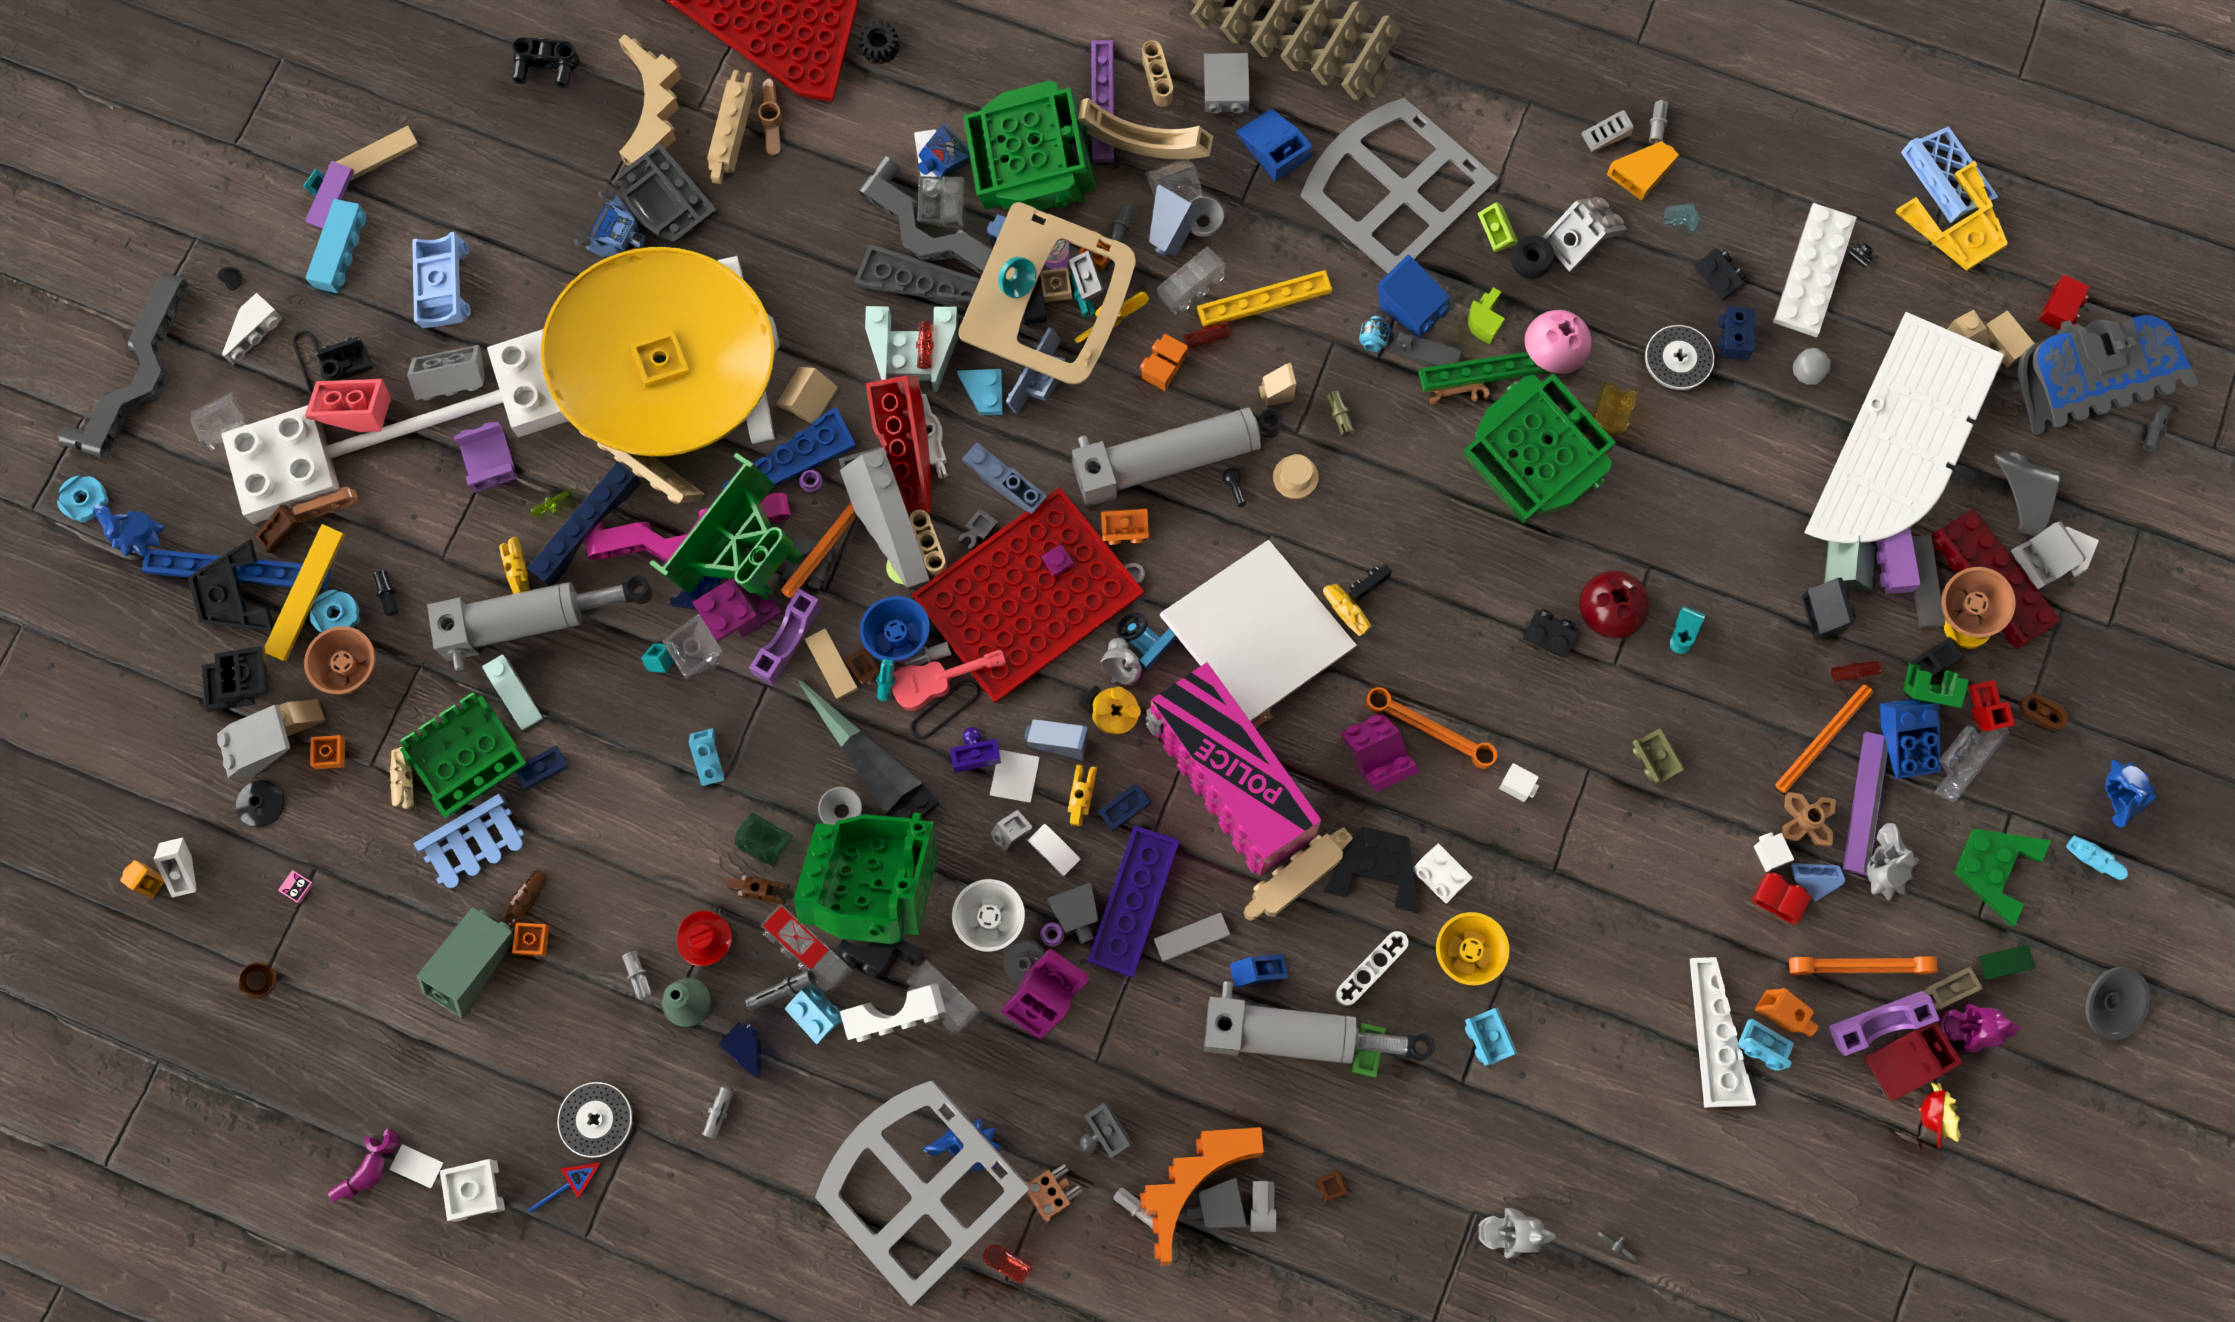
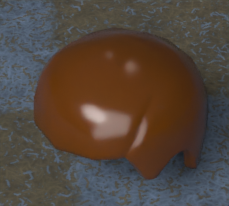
M253 962L246 965L238 974L237 985L244 996L252 999H261L269 996L276 986V972L266 963Z

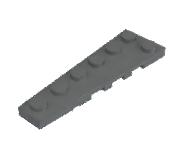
M869 244L854 285L873 290L970 304L980 279Z

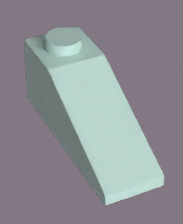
M503 654L482 666L495 690L522 731L543 720L511 662Z

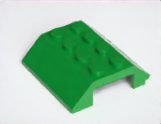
M474 692L459 700L463 708L459 709L456 704H453L438 714L442 722L439 723L433 717L418 727L422 735L418 736L415 731H412L400 739L404 747L399 750L405 759L413 765L432 794V801L445 819L527 765L521 750L495 711L482 695L477 697Z

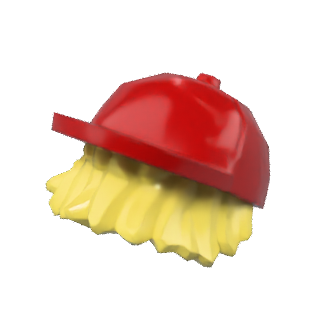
M1932 1082L1934 1091L1924 1098L1919 1112H1921L1922 1124L1937 1133V1148H1942L1943 1137H1949L1956 1142L1959 1141V1137H1961L1958 1129L1960 1118L1954 1112L1957 1109V1105H1953L1956 1103V1100L1950 1097V1093L1947 1090L1942 1089L1940 1083Z

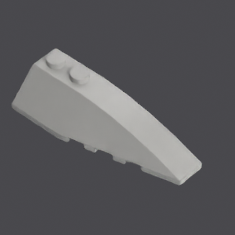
M884 448L860 455L840 470L855 514L861 519L869 534L877 542L880 550L886 555L891 566L907 589L929 582L928 573L907 510Z

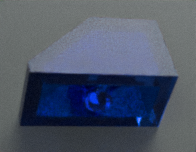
M738 1022L722 1039L719 1045L750 1074L759 1079L761 1076V1041L756 1037L758 1031L749 1023L744 1026Z

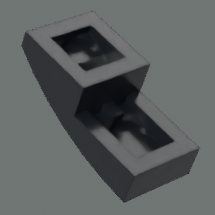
M1949 637L1909 663L1920 665L1921 670L1932 673L1933 677L1964 656Z

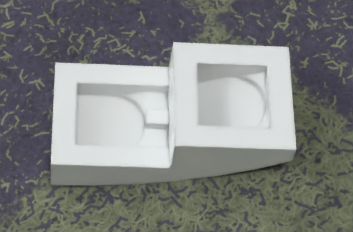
M1043 824L1027 840L1062 876H1065L1080 860L1075 852L1046 824Z

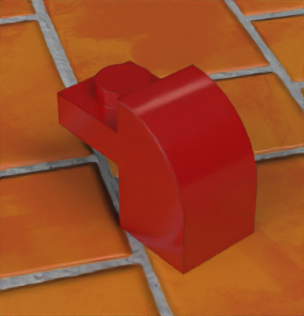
M1995 680L1969 685L1974 709H1971V712L1980 729L1992 731L2015 725L2009 702L2001 703Z

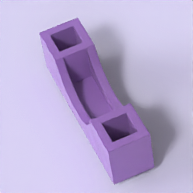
M800 589L797 590L786 608L785 617L778 632L768 645L760 649L751 663L749 669L754 676L774 686L821 611L822 606L819 599Z
M1920 991L1828 1027L1837 1049L1846 1056L1869 1047L1873 1040L1886 1033L1901 1029H1918L1939 1021V1017L1931 997Z

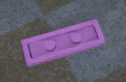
M331 161L305 222L323 229L333 199L342 200L354 173L353 169Z

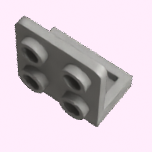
M2061 522L2052 524L2031 540L2011 550L2016 562L2022 566L2029 580L2037 589L2053 583L2086 559L2084 553Z

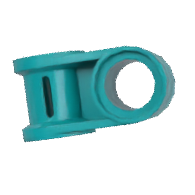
M1682 606L1670 639V648L1673 652L1685 654L1689 651L1703 624L1705 614Z

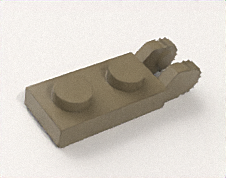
M1970 966L1926 987V990L1923 992L1931 997L1935 1009L1940 1010L1983 989Z

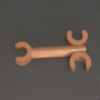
M1484 383L1427 392H1435L1437 394L1436 397L1430 398V404H1437L1441 397L1472 391L1471 398L1473 402H1477L1478 397L1476 393L1478 392L1483 393L1485 399L1489 397V390L1484 386Z

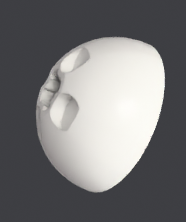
M994 879L979 880L968 885L958 895L952 910L953 926L959 938L969 947L984 952L1001 950L1010 945L1020 934L1025 918L1023 902L1018 893L1008 884Z

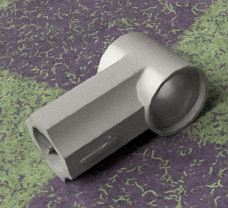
M1252 1182L1250 1232H1276L1274 1182Z

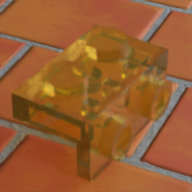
M1609 382L1602 384L1592 417L1608 435L1613 436L1627 429L1631 410L1636 403L1637 391L1630 390L1625 392Z

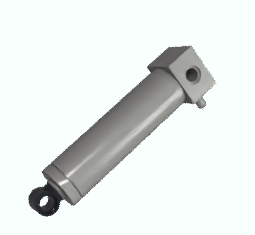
M1247 407L1105 448L1103 441L1089 445L1087 436H1081L1078 439L1080 448L1072 450V464L1085 506L1090 507L1117 499V491L1259 450L1261 448V437L1274 438L1280 433L1283 421L1282 415L1276 409H1266L1260 416L1255 417L1250 408ZM1271 420L1275 422L1276 425L1270 427L1267 426L1265 422Z

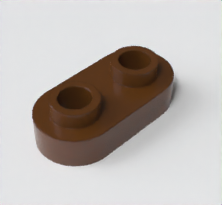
M2028 694L2020 701L2019 708L2021 713L2049 730H2059L2068 722V714L2064 708L2039 694ZM2028 704L2034 706V711L2029 709ZM2050 716L2056 719L2055 723L2050 720Z

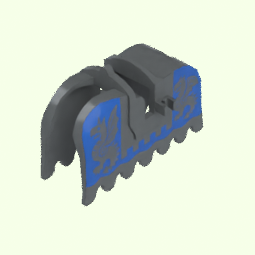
M2149 315L2134 317L2121 323L2103 319L2094 320L2086 328L2078 324H2072L2069 320L2062 322L2061 329L2055 336H2051L2027 348L2022 354L2018 366L2019 383L2033 435L2044 432L2046 420H2049L2054 427L2061 428L2068 421L2067 414H2071L2076 421H2083L2089 416V407L2093 408L2096 414L2104 415L2110 411L2111 401L2118 408L2124 409L2132 404V395H2135L2140 402H2147L2153 398L2154 388L2162 396L2172 394L2176 389L2177 380H2181L2187 388L2199 384L2175 331L2166 321Z

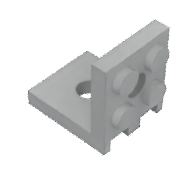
M1593 197L1576 200L1544 234L1543 238L1550 242L1554 255L1569 271H1573L1603 239L1620 236L1627 228L1623 224V219L1609 209V204L1605 199ZM1569 233H1573L1576 236L1574 245L1569 244L1567 240Z

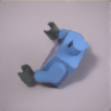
M605 184L604 188L608 190L609 195H604L602 191H599L598 195L601 199H609L610 202H605L589 234L583 230L576 233L583 238V241L575 239L574 244L578 247L585 245L588 250L601 257L613 256L628 251L631 245L642 248L646 236L638 233L639 226L636 222V217L618 195H613L614 190L612 186Z

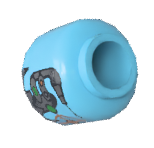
M1372 316L1371 319L1365 320L1361 325L1359 341L1364 349L1378 352L1385 348L1389 342L1390 325L1379 316Z

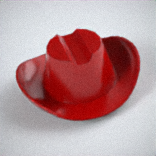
M697 911L688 915L681 922L677 932L679 953L685 961L695 966H707L719 961L728 952L732 943V932L729 924L720 915L711 911Z

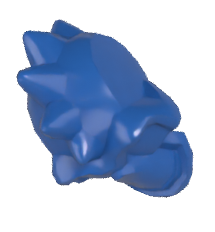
M98 505L93 507L92 511L96 514L98 521L102 525L104 536H107L112 544V548H121L125 557L133 550L140 556H145L147 546L160 545L158 534L165 526L154 521L146 513L128 511L127 514L112 515L106 506Z
M2112 760L2110 772L2106 776L2105 790L2108 794L2107 796L2112 800L2116 813L2112 816L2113 823L2117 827H2123L2135 815L2144 812V809L2156 799V794L2154 793L2156 788L2149 783V773H2143L2133 762L2123 765L2119 761Z
M975 1120L973 1125L999 1152L1002 1146L992 1142L996 1131L995 1128L983 1129L981 1120ZM949 1128L942 1137L930 1143L929 1146H925L923 1151L932 1156H939L947 1150L953 1156H956L963 1149L964 1145ZM977 1162L969 1171H980L986 1168L980 1162Z

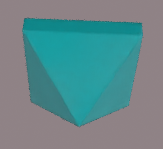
M315 169L303 187L316 196L325 175L318 169Z

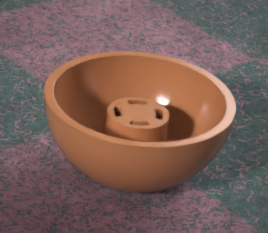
M1972 567L1958 572L1946 584L1941 598L1942 612L1949 625L1959 633L1975 638L1988 637L2004 629L2011 621L2016 605L2014 591L2006 578L2000 573L1985 567Z
M346 626L333 627L320 633L310 643L304 659V668L309 681L317 689L332 695H346L358 691L369 682L376 667V653L371 641L361 631Z

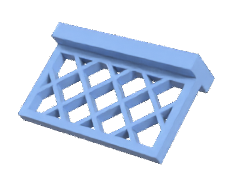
M1949 126L1924 138L1919 139L1917 137L1908 143L1901 152L1950 223L1978 209L1966 192L1962 191L1959 183L1956 189L1948 181L1950 179L1958 182L1954 174L1949 173L1950 166L1961 170L1973 162ZM1945 135L1950 144L1940 143V137ZM1923 144L1932 146L1933 152H1928ZM1937 150L1947 151V158L1937 155ZM1952 154L1959 155L1962 163L1952 160ZM1935 161L1946 164L1945 171L1941 170ZM1976 167L1985 184L1984 188L1991 202L1995 201L1998 198L1997 194L1978 167ZM1960 197L1971 200L1970 206L1966 207Z

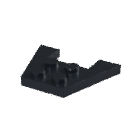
M252 539L247 540L187 577L200 623L266 631L273 630L274 623L270 608L247 612L236 570L237 566L258 562Z
M1361 827L1323 893L1347 897L1351 876L1356 875L1399 885L1394 908L1418 914L1409 837Z

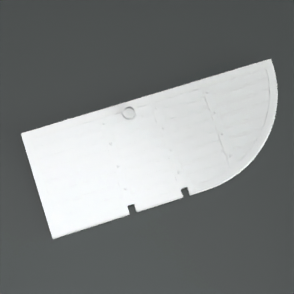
M1905 312L1804 533L1822 540L1838 543H1856L1860 535V542L1866 543L1896 535L1922 519L1942 495L1953 470L1946 467V464L1956 465L1973 427V424L1966 421L1967 417L1976 420L2005 355Z

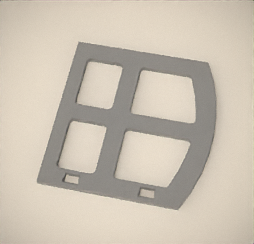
M1401 98L1369 112L1339 134L1314 165L1302 190L1301 198L1386 273H1389L1408 254L1414 260L1418 258L1498 181V178L1407 99ZM1416 117L1426 124L1422 129L1413 122ZM1398 120H1404L1436 148L1406 178L1399 177L1361 143L1363 139ZM1346 155L1351 156L1390 190V193L1359 222L1353 220L1323 193L1331 175ZM1466 161L1476 168L1473 172L1463 165ZM1452 162L1474 181V184L1445 212H1440L1422 197L1418 190L1446 163ZM1407 205L1427 222L1429 227L1400 255L1395 256L1378 242L1372 234L1401 206Z
M931 1080L893 1097L873 1111L855 1128L833 1157L822 1178L815 1198L907 1303L913 1306L1031 1187L935 1081ZM945 1104L955 1114L950 1120L940 1110ZM924 1106H930L964 1145L963 1149L929 1183L919 1176L883 1134L884 1130L893 1123ZM866 1148L872 1150L912 1196L911 1201L878 1234H874L841 1197V1191L850 1172ZM977 1162H980L1004 1188V1193L970 1227H965L944 1204L942 1197ZM997 1162L1008 1173L1003 1178L993 1169ZM925 1214H928L951 1239L952 1244L918 1279H914L892 1255L891 1248Z

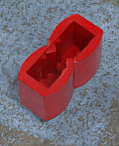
M1773 872L1771 874L1767 873L1762 877L1751 902L1773 913L1782 920L1795 925L1800 922L1811 896L1807 894V890L1802 886L1796 884L1793 886L1785 882L1783 876Z

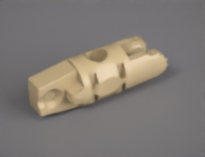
M400 748L392 750L390 781L392 806H403L404 809H411L414 804L412 765L405 759L399 750Z

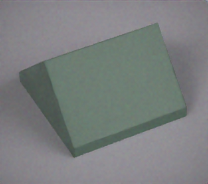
M1860 535L1856 543L1828 541L1824 583L1842 577L1843 583L1848 588L1871 592L1876 546L1870 542L1861 543Z

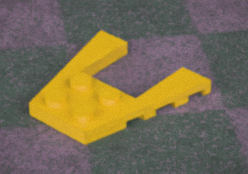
M1975 161L1954 174L1955 179L1978 208V211L1942 232L1917 197L1896 210V214L1966 271L2008 245L1999 220L1994 214L1992 202L1987 196L1984 188L1985 184L1978 173Z

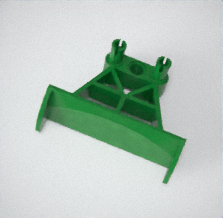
M735 453L733 457L743 466L664 567H661L653 560L649 564L689 595L704 576L733 578L749 593H756L762 600H768L770 597L766 592L771 596L773 595V589L766 584L785 558L790 563H797L799 560L795 558V555L801 559L802 553L794 547L792 539L780 528L771 526L761 504L775 484L753 463ZM746 549H752L751 552L747 554Z

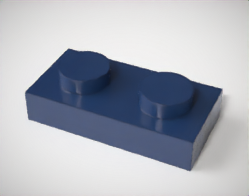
M556 745L526 761L527 765L516 771V774L523 788L527 790L569 767L559 747Z
M1136 783L1100 809L1098 814L1113 832L1150 805L1151 801Z

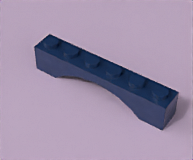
M617 461L530 563L527 569L546 585H555L567 571L574 555L591 531L612 510L625 502L641 484L636 475Z

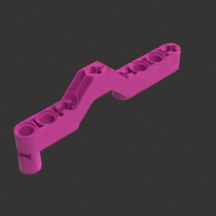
M769 494L761 502L771 524L788 520L791 517L787 494ZM710 507L701 509L698 512L699 519L692 527V529L696 526V524L699 522V520L703 517V515L707 512V510ZM602 519L587 536L585 544L588 559L593 561L647 550L667 563L689 533L664 539L652 531L651 523L637 522L604 529Z

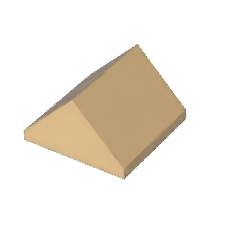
M798 367L777 401L776 406L812 424V422L822 416L838 390V386L816 368Z

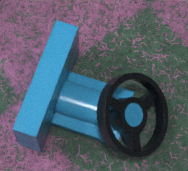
M1131 613L1121 619L1117 625L1116 633L1119 638L1128 641L1144 655L1139 660L1142 670L1147 672L1177 640V636L1169 628L1160 638L1147 627L1148 622L1143 614ZM1138 617L1143 618V623L1141 622L1140 625L1138 624ZM1133 618V621L1126 626V629L1121 631L1122 626Z

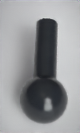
M1228 468L1223 473V482L1231 487L1237 506L1244 507L1246 501L1239 485L1241 475L1237 469Z

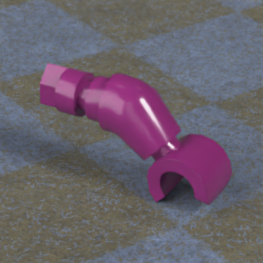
M386 1128L383 1132L384 1141L379 1146L377 1145V1139L365 1136V1146L371 1152L366 1154L361 1166L350 1177L351 1180L346 1179L328 1191L329 1198L333 1203L343 1196L350 1199L357 1194V1190L359 1192L364 1189L369 1190L382 1178L385 1158L382 1156L391 1154L398 1145L399 1139L395 1131Z

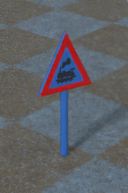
M601 1162L561 1168L560 1170L568 1183L529 1208L528 1212L532 1213L569 1187L572 1188L579 1200L601 1165Z

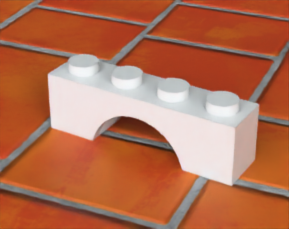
M938 983L908 991L903 1009L894 1016L882 1014L875 1009L871 1002L840 1011L847 1039L856 1038L857 1042L871 1039V1033L879 1032L881 1036L894 1032L893 1027L901 1025L902 1029L916 1026V1020L924 1018L925 1023L939 1019L938 1014L945 1012V1007Z

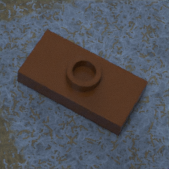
M280 505L256 533L255 538L267 553H273L299 521L287 505Z

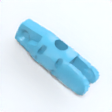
M2075 835L2067 843L2066 848L2077 856L2080 861L2092 866L2100 873L2106 872L2118 880H2123L2127 877V868L2114 859L2115 856L2103 850L2095 843Z

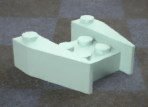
M866 306L865 329L881 380L906 375L918 376L919 381H931L933 391L938 392L958 340L959 317L957 307H934L933 331H891L889 307Z

